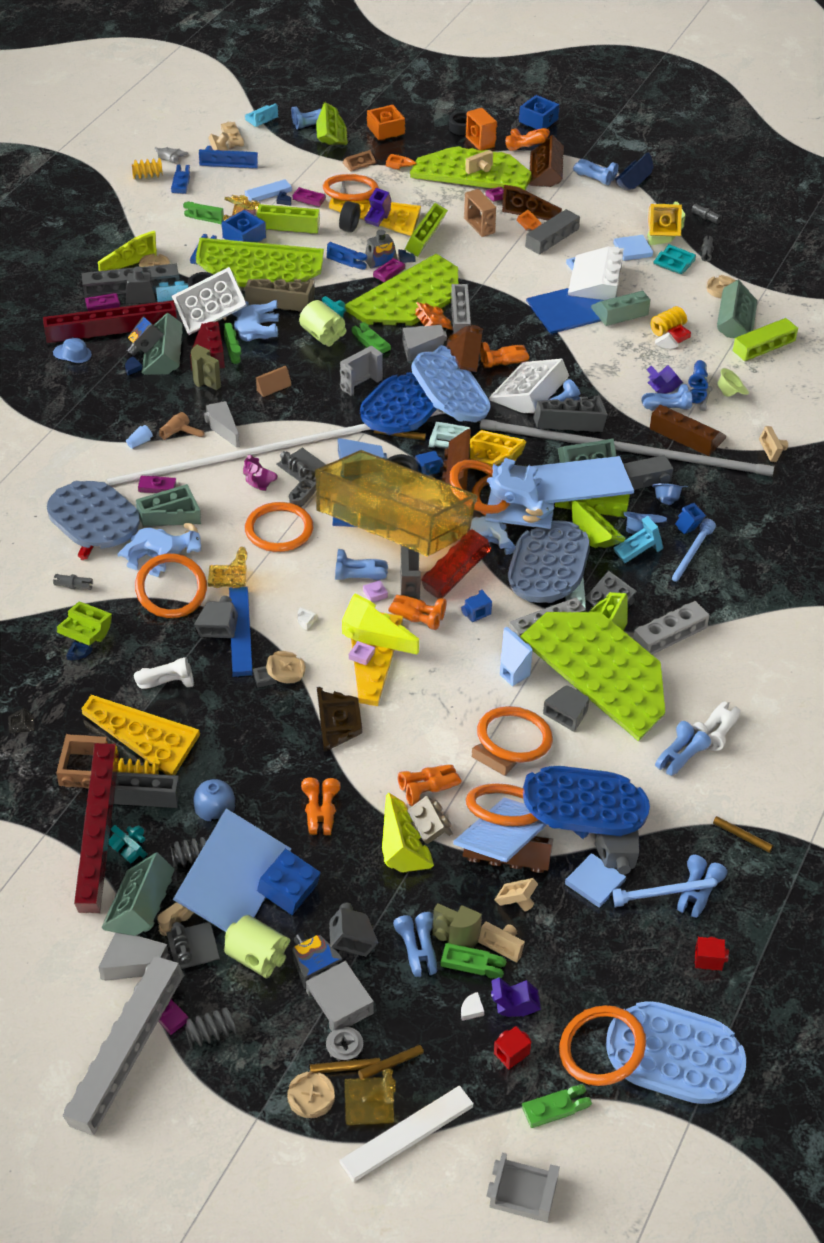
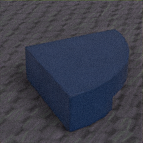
M280 191L276 199L277 204L291 206V197L286 192Z
M398 249L400 262H416V257L413 253L410 254L406 250Z
M134 357L129 358L125 363L127 375L129 376L142 370V364Z
M73 642L66 655L67 660L85 658L92 652V645Z

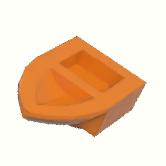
M390 154L386 161V167L392 169L416 165V162L412 159Z
M529 210L519 215L516 220L526 230H534L542 225Z

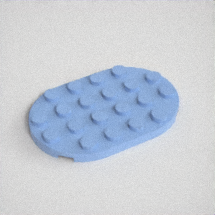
M421 352L417 355L412 363V373L435 408L442 410L461 422H477L487 416L490 410V401L470 371L460 369L454 360L441 353Z
M659 1002L636 1003V1006L626 1009L642 1024L646 1034V1049L639 1066L625 1079L638 1086L698 1104L721 1101L737 1090L745 1073L746 1055L743 1046L734 1037L735 1033L727 1026L712 1018ZM614 1017L608 1028L606 1049L609 1060L614 1068L618 1070L632 1056L635 1040L629 1026L622 1020Z

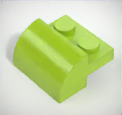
M79 601L68 610V617L57 626V633L90 646L96 640L101 642L105 638L110 628L112 614Z

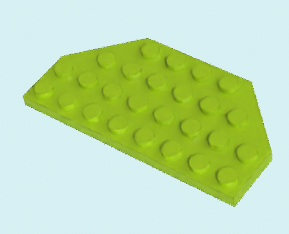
M451 147L418 157L416 165L410 171V178L486 188L502 187L504 189V185H510L526 190L531 180L532 172L510 154L493 152V166H491L490 171L479 170L468 174L465 172L466 158L488 150Z
M199 238L196 263L205 271L214 275L230 267L240 287H245L249 279H270L271 282L278 279H285V282H294V279H301V282H306L321 274L324 249Z
M434 254L345 304V309L348 313L368 325H373V322H383V325L406 323L405 326H412L420 321L415 314V310L419 307L417 302L427 303L430 306H437L439 308H443L451 303L452 284H458V267L440 255Z
M546 612L520 636L525 643L531 646L534 653L581 693L588 696L589 700L637 741L665 715L661 662L603 613Z

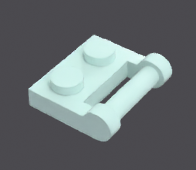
M436 422L430 437L429 447L449 448L448 441L466 429H470V427Z

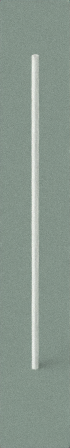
M437 409L431 416L445 414V412ZM365 424L109 478L107 479V484L111 486L138 480L141 475L157 476L371 429Z

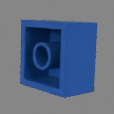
M535 95L520 106L519 122L536 130L547 128L558 120L559 104Z
M245 210L221 222L222 237L225 240L258 243L266 238L265 222Z
M285 848L261 876L257 891L293 915L317 886L321 872Z

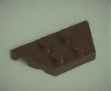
M317 687L324 751H328L362 734L358 697L343 695L336 691L332 694L323 691L322 687Z

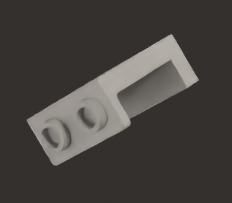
M371 345L341 361V389L352 396L354 395V386L367 379L372 378L376 382L381 381L382 353Z
M346 961L334 964L327 971L315 974L306 981V992L309 996L312 995L328 1018L331 1031L339 1027H349L374 1014V1001Z
M502 1153L500 1161L495 1160L492 1175H496L495 1182H490L486 1197L491 1198L490 1208L548 1223L560 1166L550 1164L548 1171L507 1160V1154Z

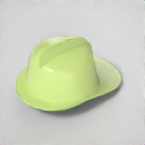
M726 368L721 369V376L717 384L724 396L730 397L737 392L744 395L749 394L747 388L733 371Z

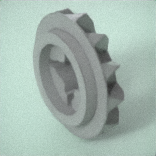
M339 1027L328 1035L326 1050H328L330 1057L336 1058L338 1062L340 1060L350 1061L354 1057L357 1058L363 1050V1038L354 1028ZM342 1038L349 1044L346 1051L341 1046Z

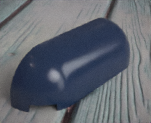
M650 153L644 154L639 161H633L615 178L619 187L625 190L635 189L651 174L653 160Z

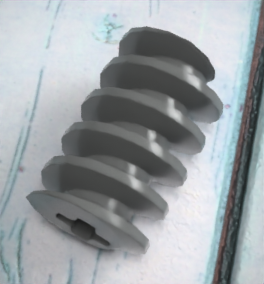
M204 837L200 838L199 844L195 838H192L191 845L188 844L187 840H184L182 847L178 841H175L174 848L171 847L175 869L178 868L179 862H181L183 868H186L187 861L193 866L206 843Z
M226 1007L222 1009V1015L215 1010L213 1018L209 1013H205L204 1021L200 1016H196L195 1024L191 1019H187L185 1030L191 1049H193L194 1041L201 1047L204 1038L210 1044L213 1035L219 1041L222 1032L226 1038H229V1030H232L237 1035L233 1017Z

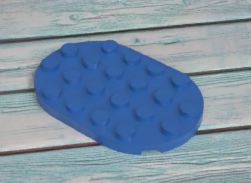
M406 373V375L399 377L397 375L391 376L381 382L362 402L360 414L362 421L371 430L392 435L394 433L417 430L431 417L437 408L433 406L432 401L426 395L413 373Z
M567 766L541 768L540 772L534 775L531 774L527 778L523 790V800L530 813L554 829L623 836L640 829L645 824L650 810L649 799L641 787H635L627 777L607 771Z

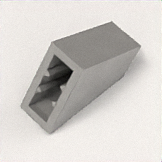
M442 325L403 328V345L407 361H413L421 352H433L440 345L444 346V341H447L446 331H443Z
M115 933L98 967L101 980L143 977L147 965L152 962L154 956L170 960L167 944L139 936Z

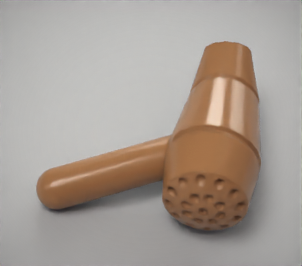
M183 412L173 416L159 429V436L163 440L179 431L203 437L205 433L202 430L188 426L189 418Z

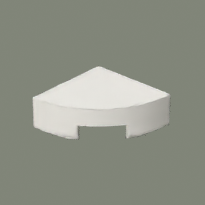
M670 333L655 340V344L661 348L673 349L678 347V342Z
M300 607L298 610V623L303 629L308 630L317 619V614Z
M478 992L471 994L463 1002L461 1008L462 1021L484 1016V1009Z

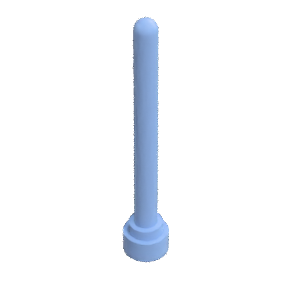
M706 518L700 524V533L672 576L674 582L680 579L706 535L713 533L716 528L713 520Z
M710 878L626 892V890L621 891V888L612 890L614 906H624L629 900L715 887L717 880Z

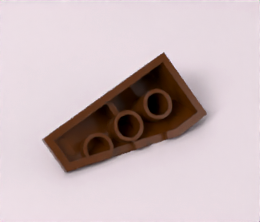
M504 185L502 212L521 215L526 210H529L537 219L547 221L562 212V208L520 187Z
M465 326L447 338L446 347L451 350L450 354L455 356V362L460 369L477 372L483 329L479 326Z

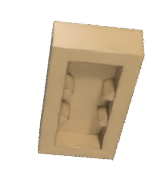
M222 132L220 137L211 133L208 139L212 149L228 151L226 142L230 136L225 132Z
M488 150L466 158L465 172L471 174L479 170L490 171L491 166H493V152Z
M765 426L759 440L770 462H777L782 451L787 450L788 441L778 439L772 426Z
M531 878L504 884L494 900L499 905L517 902L524 911H528L534 905L530 896L538 883Z
M485 922L481 927L478 943L517 963L521 958L525 941L515 937L517 930L512 925H506L502 930Z

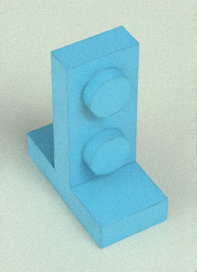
M649 516L642 519L644 526L642 530L614 547L615 553L624 563L651 546L657 552L663 549L658 526Z

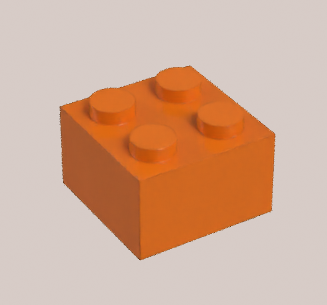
M394 105L367 111V126L378 140H385L386 138L405 134V118Z
M483 108L468 111L466 138L479 150L495 147L497 121Z

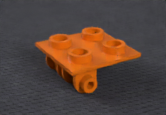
M417 302L419 307L415 310V314L424 326L442 325L444 328L453 330L450 324L451 321L443 315L441 308Z

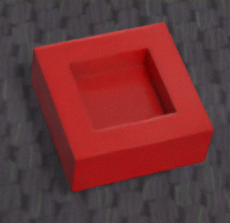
M681 324L668 330V333L678 343L691 338V332Z

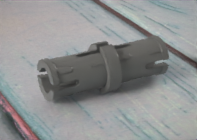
M694 204L691 212L701 216L704 220L707 219L715 224H719L722 219L721 215L714 213L709 208H704L698 204Z
M705 236L701 246V258L703 261H706L707 258V262L711 260L713 252V238L709 236V240H707L708 236Z
M75 574L70 576L54 575V578H57V580L53 579L54 586H67L70 589L82 588L91 590L93 587L90 585L93 584L92 578L77 577Z

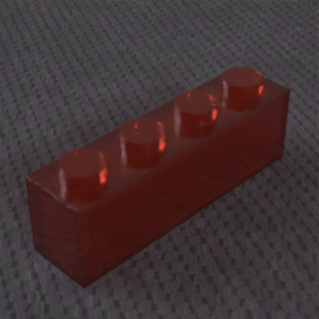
M473 529L465 533L461 540L455 546H452L448 553L439 559L430 571L423 575L421 581L424 589L437 599L444 598L491 550L488 539Z

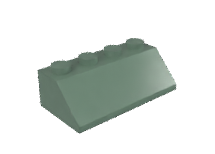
M739 279L724 287L722 292L717 328L719 332L728 338H736L754 330L758 300Z
M166 313L154 324L164 335L147 353H144L142 373L145 375L169 374L180 365L183 323L169 313Z
M158 852L126 871L101 927L104 931L136 936L143 931H149L153 927L154 918L160 910L159 906L166 896V889L172 881L171 877L175 870Z

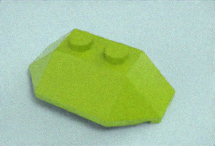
M326 102L323 104L316 122L317 138L322 143L329 145H346L348 143L347 128L338 114L337 108Z
M572 501L573 523L578 525L579 529L587 533L590 546L594 548H607L625 541L626 538L586 501Z
M610 592L606 595L607 598L601 600L589 612L603 613L619 628L624 630L627 625L628 596L626 593Z

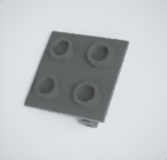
M303 447L291 455L288 451H283L280 454L281 461L276 463L277 466L299 482L310 470L322 469L326 466L324 462Z
M608 571L588 593L585 600L595 606L601 600L607 598L606 595L610 592L626 593L628 604L632 605L635 601L633 595L637 591Z
M176 922L172 925L171 931L167 932L173 961L179 963L181 969L220 960L210 922L184 928L180 922Z

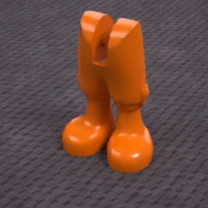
M542 128L530 131L526 135H521L518 129H511V135L506 136V146L510 151H514L522 147L544 143L550 131Z
M481 342L480 357L484 368H491L499 364L509 365L526 362L530 358L523 345L502 347L494 351L490 350L488 343Z
M396 595L388 611L394 615L403 616L404 619L411 622H422L430 629L436 630L440 626V620L444 618L447 601L446 599L439 598L434 606H429L422 600Z
M454 765L427 767L422 769L421 772L402 771L398 773L399 787L402 791L406 790V799L410 806L419 802L420 795L426 791L439 792L455 787L462 782L460 776L456 773Z
M306 778L301 783V789L309 798V803L305 809L309 834L317 835L319 825L317 822H323V835H331L334 814L336 812L332 799L340 790V782L334 778H328L323 781V804L319 806V781L315 778Z

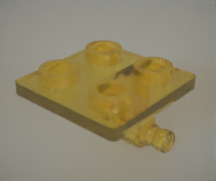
M231 195V197H225L224 199L235 204L232 216L245 209L258 210L261 203L256 200H248L249 197L244 195ZM224 215L223 219L227 220L232 216Z
M245 547L239 548L236 558L230 565L209 566L208 587L240 588L246 586V560L248 553Z
M391 1069L383 1070L384 1078L345 1080L347 1125L394 1122L393 1094L396 1091V1084L392 1077Z

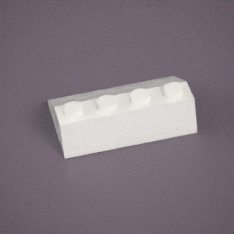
M605 247L576 255L568 295L600 300L615 298L624 249Z
M230 267L172 296L188 335L198 331L201 323L216 322L247 306L241 288Z
M563 359L522 362L489 397L490 401L521 413L534 414L537 402L548 400L569 377Z

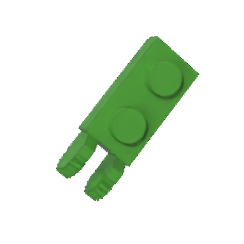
M190 201L183 203V207L188 209L184 211L186 217L222 224L221 222L225 221L223 208Z
M360 323V328L357 326L352 327V333L367 348L372 345L382 354L391 350V345L370 329L367 323Z
M225 323L224 339L231 362L238 364L241 360V347L238 340H235L236 331L233 330L231 323Z
M450 943L445 944L441 959L442 967L486 975L489 978L495 979L502 978L504 973L502 969L495 967H504L506 965V959L501 956Z
M580 1084L568 1090L565 1089L522 1103V1109L530 1127L534 1128L556 1121L590 1107L592 1101L589 1097L578 1099L574 1103L571 1101L572 1098L585 1093V1086Z

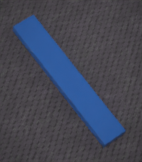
M248 586L230 587L229 597L232 599V603L238 613L235 636L231 638L233 677L252 675Z

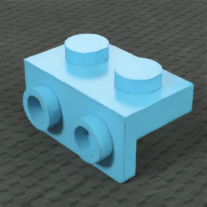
M266 105L245 115V120L255 127L278 117V105Z
M175 281V284L171 285L168 282L159 283V286H156L157 302L172 301V296L187 289L188 283H184V281Z

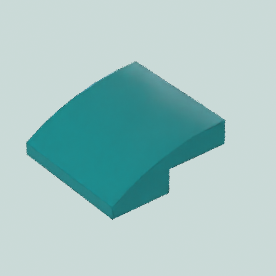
M668 244L664 251H660L653 264L682 274L695 261L696 254Z

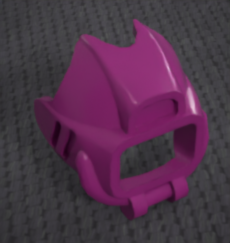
M252 455L247 456L243 467L246 482L256 489L266 491L268 485L277 479V474L263 468L259 463V458H254Z

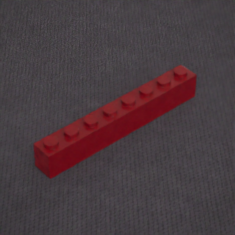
M174 300L48 316L43 317L46 341L50 343L65 341L71 338L80 339L132 332L143 316L154 325L166 313H169L176 319L177 315Z
M94 744L74 900L78 913H100L119 761L116 744Z

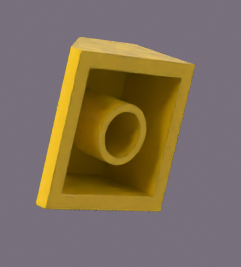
M651 204L648 212L649 235L681 236L682 205Z

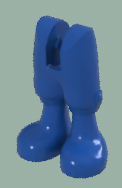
M703 360L696 361L693 375L688 380L689 385L693 387V389L689 390L692 394V403H700L707 397L708 373L707 364Z

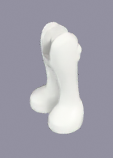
M187 657L151 669L142 668L134 674L135 682L141 689L153 688L173 680H181L186 687L194 686L193 674Z
M722 702L713 711L705 724L696 722L692 725L694 735L698 731H703L710 737L711 745L708 747L709 750L719 751L724 747L726 733L740 716L741 710L736 706L731 711L727 710L729 702ZM718 723H721L719 728L715 732H712L715 726Z

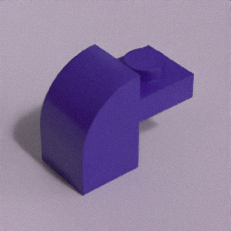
M376 188L369 199L371 208L364 220L365 223L379 227L384 218L387 219L390 213L391 196L389 192Z
M652 365L646 369L650 374L648 377L650 381L647 383L657 393H670L683 383L669 365L659 373Z
M500 977L491 980L493 988L491 995L494 1002L497 1003L500 1015L506 1017L525 1016L541 1010L538 989L527 980L514 986L508 985Z

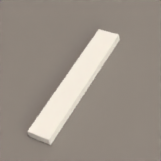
M458 1086L340 1159V1164L354 1183L473 1108V1102L463 1089Z

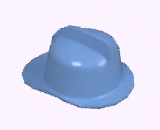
M79 338L67 339L53 351V355L56 358L74 363L86 362L92 356L85 342Z
M674 484L652 485L655 488L656 498L666 505H672L674 501H677L682 487H688Z
M634 512L623 513L627 517L626 531L631 534H636L644 528L642 519L646 516H649L654 523L667 521L666 517L660 515L638 514Z

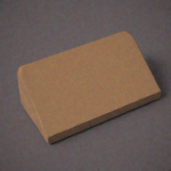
M368 150L346 157L343 164L350 171L376 164V160L371 151Z
M283 366L256 377L257 391L265 397L291 386L287 367Z
M482 744L472 748V758L504 776L517 764V762L503 760L491 754Z

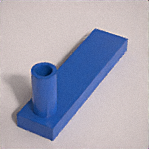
M209 145L205 150L199 149V166L258 168V152L213 150L212 146Z

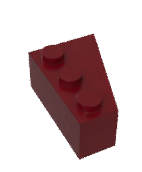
M218 322L201 323L194 346L200 345L210 350V356L219 360V368H225Z

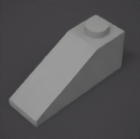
M226 401L206 405V412L204 413L205 422H209L211 429L232 445L240 447L239 433Z

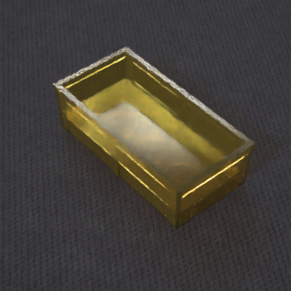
M359 450L315 470L316 511L333 516L364 529L371 534H376L419 552L424 556L428 557L470 534L474 507L478 498L476 494L363 450Z

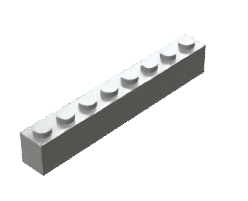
M154 956L152 962L147 965L141 981L136 984L130 1000L125 1003L119 1019L114 1022L108 1038L101 1044L97 1057L90 1063L86 1076L78 1084L75 1095L64 1109L63 1117L69 1127L91 1135L95 1134L184 976L179 963Z

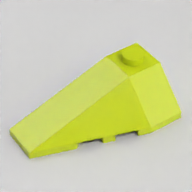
M151 231L139 235L98 261L99 271L116 270L139 263L141 258L149 254L157 256L156 232Z
M356 593L352 596L342 619V634L355 641L416 655L419 653V638L402 625L397 626L389 619L391 616L387 613L383 615L376 610V605L370 600Z
M388 793L385 802L382 842L385 864L399 872L432 868L434 864L431 853L427 846H422L419 840L421 836L411 824L413 821L405 803L391 793Z

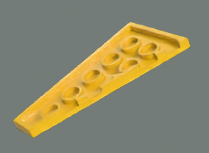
M331 198L329 208L341 212L346 201ZM369 199L350 201L360 205L359 219L364 220L371 208ZM391 202L390 213L387 219L384 218L379 226L411 236L414 233L421 212V206Z
M388 614L391 616L389 619L397 626L403 624V616ZM351 639L352 648L357 642ZM370 645L375 647V653L368 664L363 665L354 661L359 703L378 706L395 650Z
M91 695L82 707L83 715L142 758L148 760L149 763L153 764V761H156L159 770L166 775L175 776L200 736L198 729Z

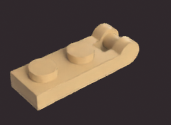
M222 123V132L230 136L227 141L229 148H234V146L238 145L239 147L244 146L243 138L239 133L236 123Z
M176 902L158 915L160 934L167 936V932L171 931L174 923L186 921L194 912Z

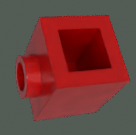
M698 937L695 947V968L722 971L724 962H728L729 949H725V939Z
M517 1026L510 1031H504L495 1041L494 1054L508 1069L530 1055V1037L525 1032H521Z

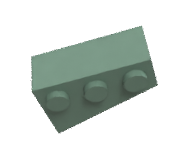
M188 484L136 499V508L143 526L184 525L185 523L201 524V510Z

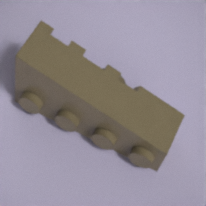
M249 279L245 286V301L249 302V305L268 304L271 301L277 300V308L302 312L313 301L315 296V279H309V282H301V279H294V282H285V279H278L274 282H271L270 279Z

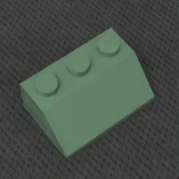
M638 291L600 301L591 305V308L604 325L609 326L649 315L651 299L644 291Z
M614 439L558 448L560 463L616 457Z

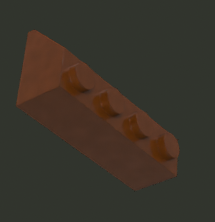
M553 135L530 152L529 171L532 172L529 182L530 186L552 187L563 179L564 146Z
M661 404L651 414L649 429L707 456H710L726 439V435Z
M466 429L450 440L449 448H445L444 459L447 460H444L443 470L446 472H443L442 482H445V484L441 486L444 502L463 503L451 487L450 471L456 463L469 460L471 429ZM468 468L463 469L458 475L459 484L465 492H467Z
M534 836L508 862H503L465 848L463 857H468L467 860L471 862H480L481 859L489 861L488 864L501 866V863L510 864V867L514 869H522L524 866L530 867L533 872L543 873L544 870L549 869L554 839Z

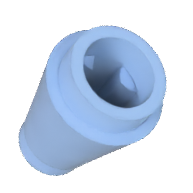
M146 425L140 426L126 440V443L132 449L150 441L153 434Z

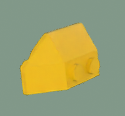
M481 430L470 439V459L481 461L490 466H493V464L500 466L505 458L516 461L522 454L526 441Z

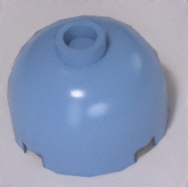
M219 779L206 780L201 783L194 793L193 804L195 813L206 821H211V819H218L219 821L225 809L233 812L235 809V796L232 788L226 782Z

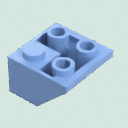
M505 627L500 675L511 686H514L530 676L533 649L528 643L519 638L516 632Z

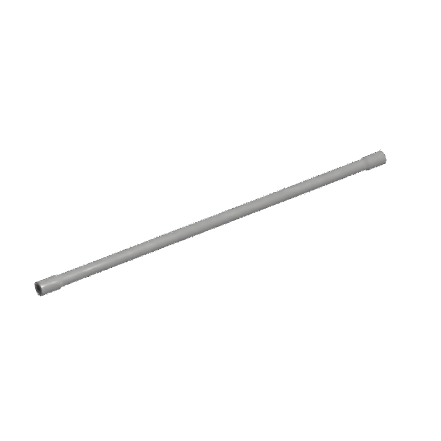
M481 419L480 429L508 432L575 444L605 440L500 423L487 419ZM614 441L615 450L655 457L665 455L667 459L773 476L774 466L752 464Z

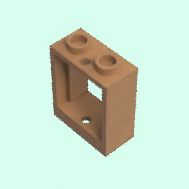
M479 189L465 192L464 219L481 237L494 234L497 207Z
M66 734L56 772L59 786L89 789L91 771L66 770L70 754L93 755L94 744H108L107 737Z

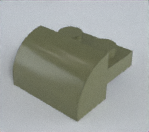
M195 345L191 350L194 383L198 387L205 384L218 390L221 387L219 360L210 356V350L200 345Z
M437 903L433 912V935L439 940L447 941L450 944L474 948L478 943L481 932L482 914L464 906H461L457 912Z

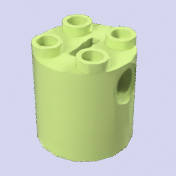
M312 301L303 309L300 315V325L328 347L332 346L335 341L346 333L345 320L322 301Z
M245 915L237 923H232L227 929L224 952L261 976L269 978L276 966L281 967L286 959L284 952L290 943V939L254 917Z

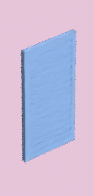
M505 797L489 810V812L503 816H522L530 813L525 804ZM478 819L454 840L453 845L508 862L547 824L538 820L524 826H503Z

